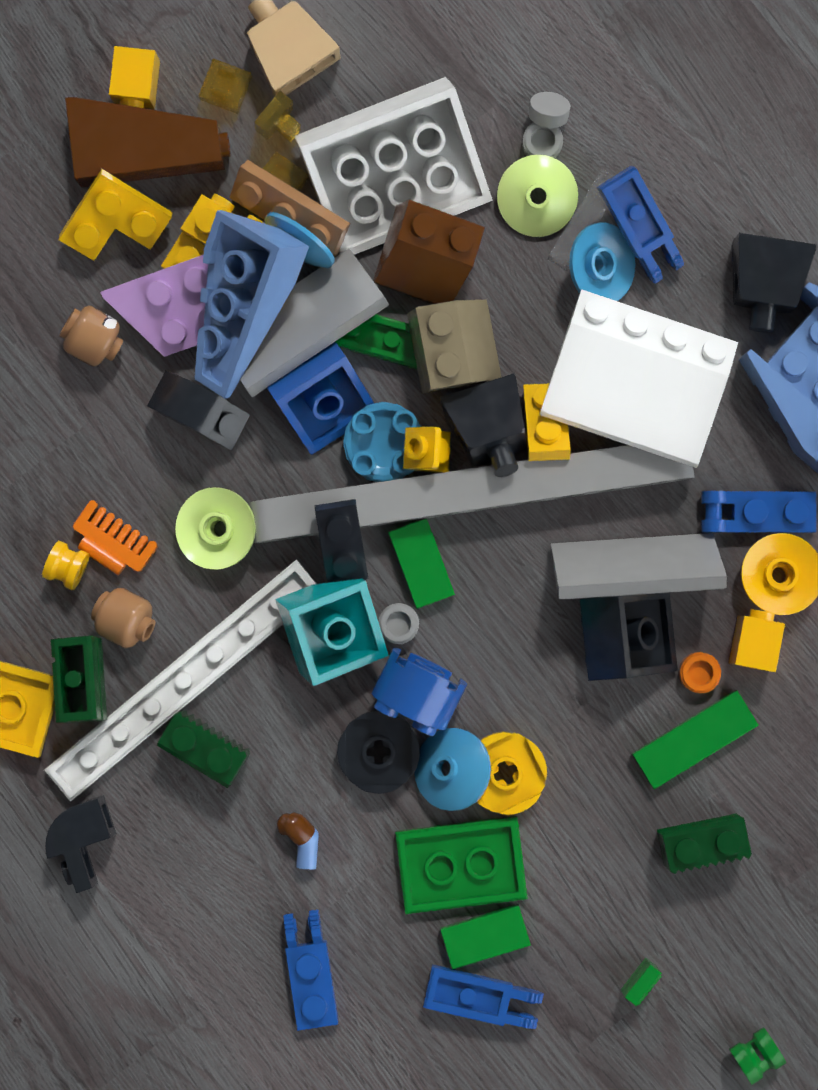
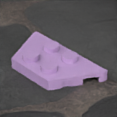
M203 255L106 289L101 294L129 324L165 357L197 345L198 330L204 326L205 303L200 302L201 288H206L208 264L203 263Z

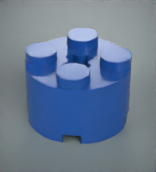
M393 648L371 693L377 699L374 708L393 718H397L398 713L414 720L412 727L430 736H434L437 729L446 730L468 684L460 678L458 685L449 680L452 672L413 653H410L408 659L398 657L402 649Z

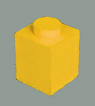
M114 46L109 96L114 104L155 109L160 60L155 50Z
M750 609L749 616H738L729 664L776 672L785 623L775 622L774 613Z

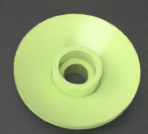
M530 155L517 160L504 172L498 185L497 203L503 219L511 228L523 235L543 237L556 233L571 220L578 203V188L573 174L562 162L546 155ZM535 188H541L546 193V199L541 204L533 203L530 198V194Z
M206 488L194 493L182 505L176 519V538L180 549L191 562L206 569H224L237 564L247 555L255 539V519L250 506L240 495L225 488ZM222 521L225 524L226 531L219 537L214 532V526L217 522Z

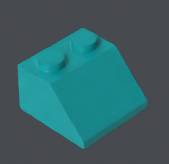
M356 579L313 584L275 599L299 674L311 685H318L389 656L366 580Z

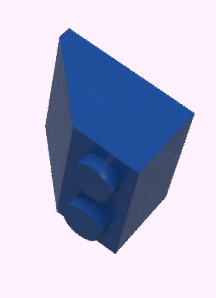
M336 342L267 387L311 455L345 434L346 426L355 413L367 405L375 404L346 355Z

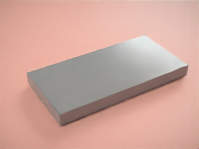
M349 248L335 257V262L331 268L320 267L293 287L240 379L251 397H254L389 305L382 292Z
M713 533L551 543V559L559 599L716 590L727 587V575Z

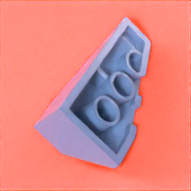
M217 210L203 254V263L208 264L206 288H201L200 302L205 303L204 326L198 330L195 380L224 399L230 398L295 286L309 249L308 245L280 228L230 212Z

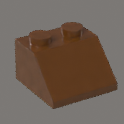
M410 199L396 205L373 281L380 286L431 304L454 301L473 268L485 227Z

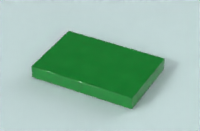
M517 816L395 831L405 914L528 899Z

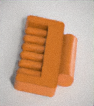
M89 501L73 524L74 530L85 536L80 542L78 549L89 553L92 559L118 576L126 565L137 572H141L157 550L158 544L155 541H150L144 548L148 542V537L143 535L134 548L130 550L140 536V532L133 530L126 542L122 544L132 529L131 525L125 524L114 539V536L123 525V520L120 518L116 519L109 531L105 533L114 520L115 515L108 513L100 526L97 527L106 514V509L104 507L98 509L96 501Z

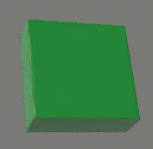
M645 958L620 990L635 1006L640 1005L662 977V973L655 964Z

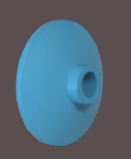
M269 212L265 216V224L280 228L309 246L304 259L305 263L323 268L332 267L335 262L333 254L312 232L282 214Z
M606 222L594 223L585 227L577 235L573 242L569 259L572 281L579 293L581 290H585L614 301L620 300L627 293L635 274V256L617 226Z
M446 728V730L437 731L434 736H430L425 740L419 749V762L414 771L415 781L422 796L431 805L448 811L462 810L476 803L484 794L491 775L490 757L481 740L471 732L458 728ZM448 761L451 769L449 774L444 776L442 767L444 762Z

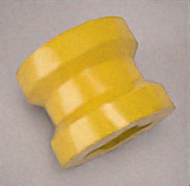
M58 540L45 562L42 577L50 581L58 579L63 582L64 587L74 590L85 572L90 554L82 550L78 552L72 551L67 543Z

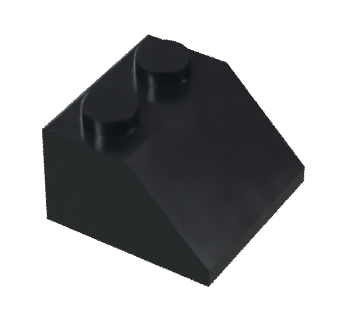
M670 592L580 599L588 681L626 679L678 671Z

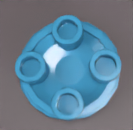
M379 402L367 405L355 413L346 426L343 440L346 459L355 472L367 480L384 482L402 479L414 471L403 469L405 428L421 427L412 412L398 404Z

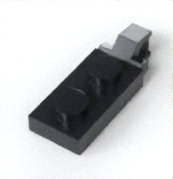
M356 499L314 505L327 583L364 579L367 583L368 571Z

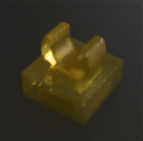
M213 58L198 95L199 99L238 114L252 78L251 72Z
M279 91L255 120V130L267 140L277 130L285 139L292 142L295 138L294 136L298 135L301 131V124L289 115L293 110V100L282 91Z

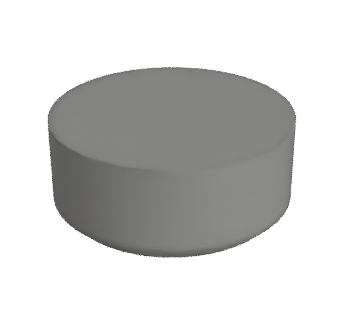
M540 92L532 96L528 115L535 124L541 127L558 128L567 123L571 105L564 96L558 93Z
M534 122L527 127L522 139V148L526 156L546 155L556 158L563 146V135L559 127L544 128Z
M395 603L386 607L380 614L378 622L382 635L387 641L394 644H404L412 640L417 634L419 619L416 612L410 606Z

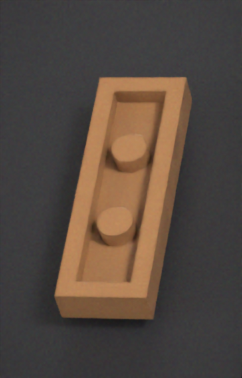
M247 160L240 166L229 197L230 199L262 219L269 212H276L287 216L319 238L334 257L339 253L351 223L251 161Z

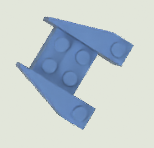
M809 282L804 286L800 299L812 309L811 312L767 362L750 349L742 355L739 361L753 385H756L767 403L768 410L775 422H778L794 454L818 474V286Z

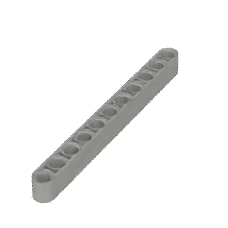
M626 445L570 454V459L518 461V470L506 477L495 476L491 465L249 502L248 505L255 519L256 533L254 543H266L319 535L314 505L356 499L360 528L676 482L695 478L692 466Z

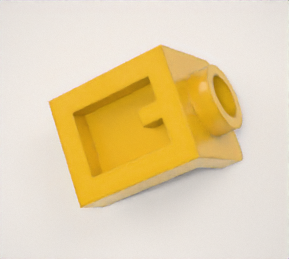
M439 427L405 428L403 469L432 473L449 472L451 432L441 431Z

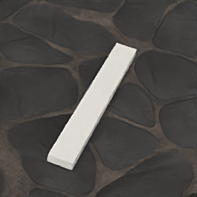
M295 560L109 715L107 720L102 721L49 765L45 772L69 801L74 800L171 719L175 713L183 709L280 628L283 622L275 599L317 583L302 565Z

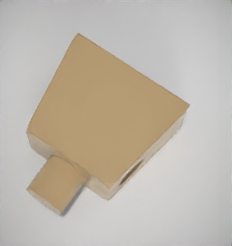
M254 0L248 6L249 11L258 22L257 25L247 32L249 42L277 101L341 59L337 43L296 1L288 3L279 10L272 0Z

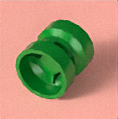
M764 1027L753 1033L752 1040L745 1044L739 1042L729 1048V1051L751 1085L760 1081L763 1078V1073L770 1068L777 1070L787 1063ZM756 1049H758V1051L764 1058L763 1061L760 1060L759 1056L755 1052Z

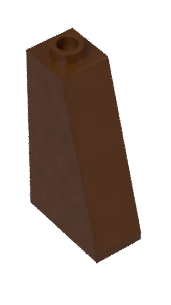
M65 98L74 178L81 187L91 186L101 169L122 182L225 170L224 157H231L228 132L221 133L217 120L84 98Z

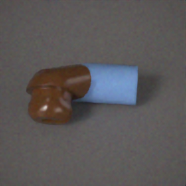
M299 813L282 814L277 821V829L281 835H287L298 846L296 868L316 869L319 839L317 829Z

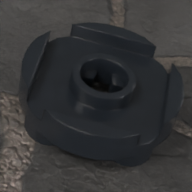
M378 710L363 713L352 720L341 735L337 749L339 766L349 781L361 790L374 794L392 792L407 782L417 768L420 755L417 736L409 723L399 716L393 718ZM375 740H382L383 746L391 750V755L384 756L383 763L380 764L375 763L374 756H367L366 752L367 748L374 746Z

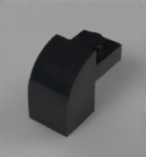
M165 370L147 405L152 410L180 425L194 430L229 450H232L251 415L210 390Z
M104 795L78 803L62 812L53 821L46 836L45 850L47 859L61 854L64 855L65 861L61 862L62 873L67 885H74L76 893L91 889L98 884L86 846L109 839L117 834Z

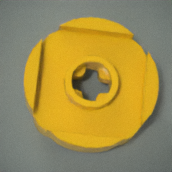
M502 731L482 738L481 742L486 747L490 757L491 775L489 784L477 803L492 812L506 815L517 814L527 810L537 802L545 787L547 765L540 749L532 741L519 733ZM503 761L508 766L515 764L517 767V772L512 774L514 781L510 784H506L503 779L496 781L494 778V774L499 771L498 764Z

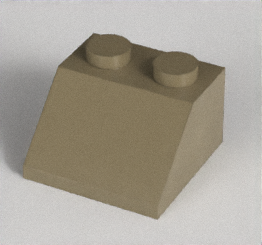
M487 299L456 300L415 307L407 314L422 394L481 384L501 378Z

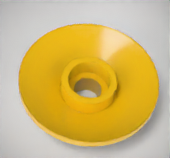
M777 533L758 540L748 550L742 562L741 581L746 595L758 608L775 615H790L804 610L818 596V553L807 541L792 534ZM775 568H781L785 572L786 577L782 583L776 582L772 577Z

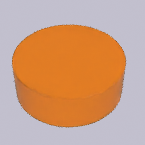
M695 652L682 660L678 674L682 685L689 691L707 693L718 685L721 678V668L718 661L712 655Z

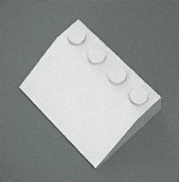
M446 77L294 136L320 205L351 223L339 250L340 254L349 248L355 255L385 243L396 205L409 199L453 216L493 201L456 89Z
M581 290L539 415L697 468L730 374L738 342Z

